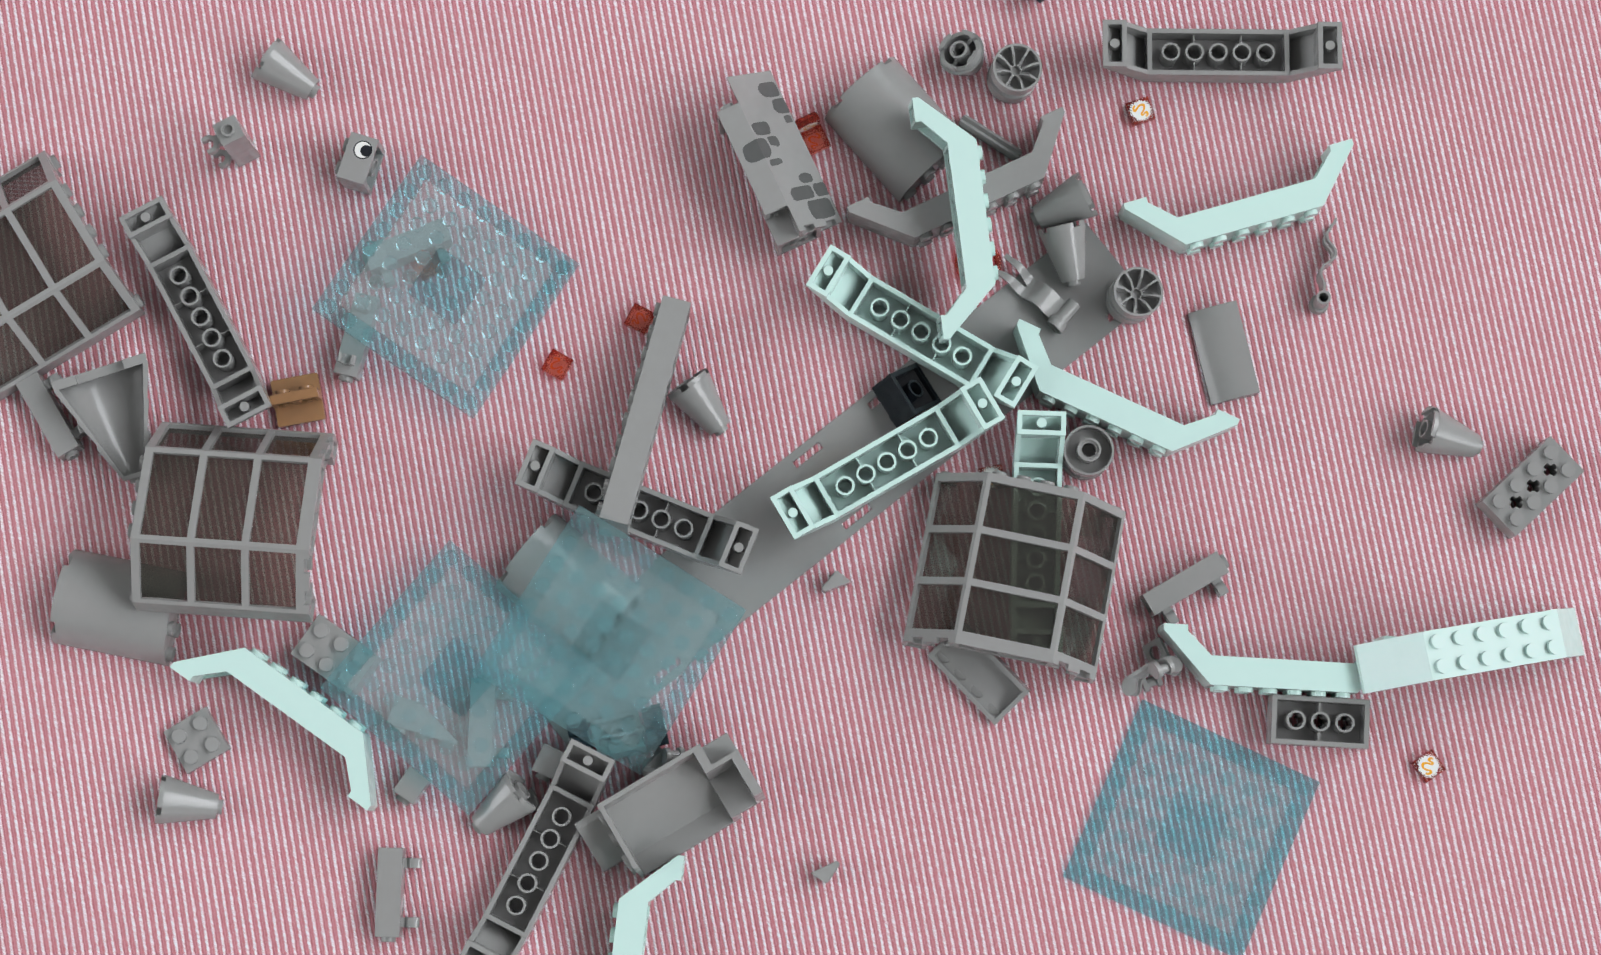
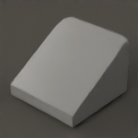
M834 571L821 590L825 594L846 586L851 581L839 571Z
M835 861L811 872V874L824 883H828L840 864Z

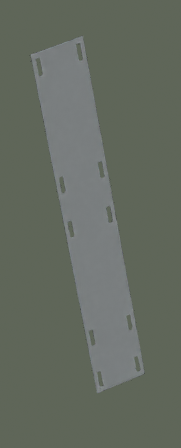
M1085 223V278L1081 279V284L1067 287V283H1061L1048 253L1027 268L1028 272L1035 279L1050 286L1064 301L1067 302L1071 298L1079 304L1080 308L1067 322V327L1061 334L1054 332L1047 325L1046 321L1049 318L1036 305L1021 298L1009 284L1005 285L973 310L960 327L995 348L1020 355L1013 330L1018 320L1021 319L1041 328L1039 336L1051 365L1063 370L1122 324L1116 319L1109 322L1106 318L1109 311L1106 307L1105 296L1110 284L1125 270L1087 223ZM1019 274L1016 277V279L1023 286L1027 287V285L1024 283L1022 277ZM911 359L898 370L905 368L909 365H912L916 362ZM918 363L941 401L960 389ZM1030 383L1017 405L1033 394ZM871 390L714 513L715 515L738 520L759 529L741 575L704 565L666 550L634 575L635 578L646 586L644 588L646 593L638 603L632 602L629 606L631 612L623 621L619 619L613 625L616 629L607 641L604 638L597 645L600 647V650L592 659L589 657L586 660L582 659L555 637L510 673L568 746L569 736L566 723L586 719L588 724L590 718L597 717L599 714L606 715L634 708L956 453L867 503L872 510L849 528L845 529L842 523L864 506L830 525L794 540L770 497L790 485L792 486L818 474L896 429L881 403L873 409L868 406V403L876 398V394ZM998 404L1004 416L1013 409ZM819 442L823 448L796 468L793 462ZM553 651L556 657L529 677L525 671ZM678 654L681 660L654 680L651 674L674 655Z

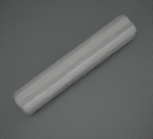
M964 115L959 121V127L1012 161L1021 156V149L968 115Z

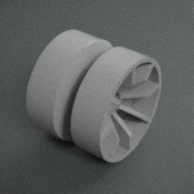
M1014 43L1001 48L987 72V86L991 94L996 99L1009 104L1026 100L1033 92L1042 74L1040 57L1032 48L1024 44Z
M1132 267L1126 269L1108 287L1105 296L1106 307L1111 316L1117 321L1124 324H1138L1147 319L1160 306L1163 299V286L1158 276L1147 268Z
M1094 425L1077 427L1065 439L1063 469L1068 475L1078 480L1087 481L1099 477L1108 468L1114 457V444L1111 437L1105 430Z

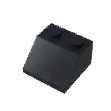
M917 362L889 374L872 387L877 399L881 402L896 428L942 402Z

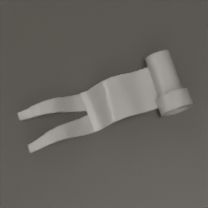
M1337 218L1334 219L1322 238V245L1329 253L1330 260L1324 263L1318 271L1316 282L1319 292L1310 299L1308 304L1309 310L1316 315L1323 314L1331 300L1330 293L1326 291L1323 270L1328 268L1337 256V249L1329 240V232L1335 225Z
M1006 253L1004 258L1019 272L1027 287L1023 286L1012 275L998 269L999 277L1004 279L1021 298L1036 305L1049 318L1046 321L1047 325L1054 332L1061 334L1067 327V322L1080 308L1079 304L1071 298L1067 302L1064 301L1050 286L1035 279L1021 262Z

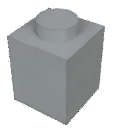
M544 743L531 769L537 772L535 777L545 782H549L550 778L553 779L564 752Z
M410 766L393 789L398 794L395 798L406 806L409 803L416 805L432 780Z

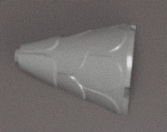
M145 352L90 371L50 382L56 396L75 417L77 424L97 445L98 452L123 481L130 480L131 484L136 483V479L141 476L139 468L140 456L144 455L145 447L150 440V432L148 431L149 399L147 398L148 361Z

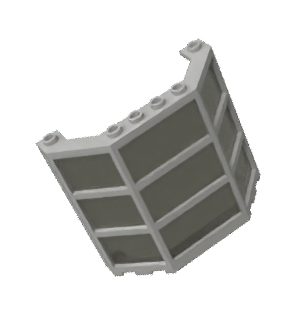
M45 150L0 176V401L19 390L16 386L18 382L36 372L43 376L145 314L142 309L145 305L138 293L134 295L128 290L107 260V257L110 256L107 249L102 243L98 245L94 238L97 236L95 229L90 223L86 225L82 217L85 216V213L78 203L74 205L70 197L73 196L72 191L66 183H61L59 177L62 174L58 169L61 167V164L54 154L50 156Z
M161 422L147 443L144 455L140 456L139 468L141 476L136 479L135 490L138 493L137 500L132 502L131 512L134 517L133 523H130L128 526L131 555V589L129 599L137 611L313 623L316 599L313 594V583L310 582V572L308 570L313 568V553L325 468L327 465H335L338 442L335 434L232 427L228 429L227 426Z
M994 470L992 473H951L946 471L936 473L902 645L926 650L927 646H934L935 643L944 642L943 646L956 647L1048 666L1054 669H1059L1061 666L1065 668V673L1069 674L1068 679L1092 684L1097 673L1126 512L1121 510L1120 507L1113 506L1086 492L1079 491L1078 487L1072 485H1065L1063 488L1055 486V483L1051 481L1041 480L1040 483L1031 481L1030 477L1017 475L1014 478L1007 476L1006 472Z

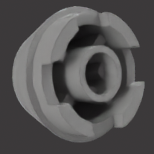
M962 30V32H957L953 35L948 34L939 46L940 63L944 70L950 74L971 76L977 73L984 63L983 42L978 35L968 30Z

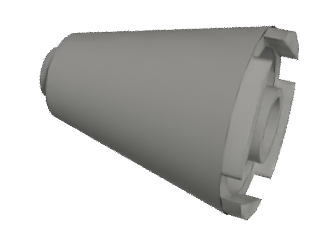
M279 38L265 52L259 64L260 68L256 66L251 76L255 80L305 100L308 97L313 99L320 89V86L317 85L319 80Z
M1079 172L1073 174L1032 207L1033 212L1030 213V217L1035 227L1040 225L1043 229L1099 215L1096 209L1091 210L1095 208V205L1085 183L1083 184L1082 180H1078L1082 178Z
M1084 219L1079 221L1080 225H1077L1076 221L1046 228L1047 233L1044 232V228L1038 230L1061 283H1067V287L1081 284V279L1085 278Z
M706 368L694 374L689 380H685L667 395L675 405L709 435L715 433L716 436H719L728 429L727 424L730 421L711 375Z
M1428 406L1423 410L1421 415H1424L1422 422L1417 421L1412 436V446L1416 447L1414 449L1416 452L1461 457H1474L1481 452L1483 441H1481L1479 434L1437 407Z
M509 770L507 773H504L472 816V827L478 834L489 835L535 812L540 806L535 792L532 788L527 790L523 785L526 781L516 772Z
M162 775L154 823L166 824L216 819V814H222L224 800L219 799V794L168 775Z

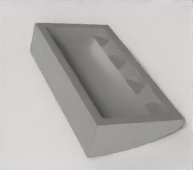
M1237 301L1188 313L1210 405L1257 395L1260 390Z
M964 621L962 631L975 633ZM940 642L927 655L994 725L1031 691L999 656L956 647L943 646L944 642Z

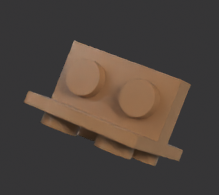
M317 373L271 381L272 395L269 398L276 412L278 427L283 428L326 419L319 375Z

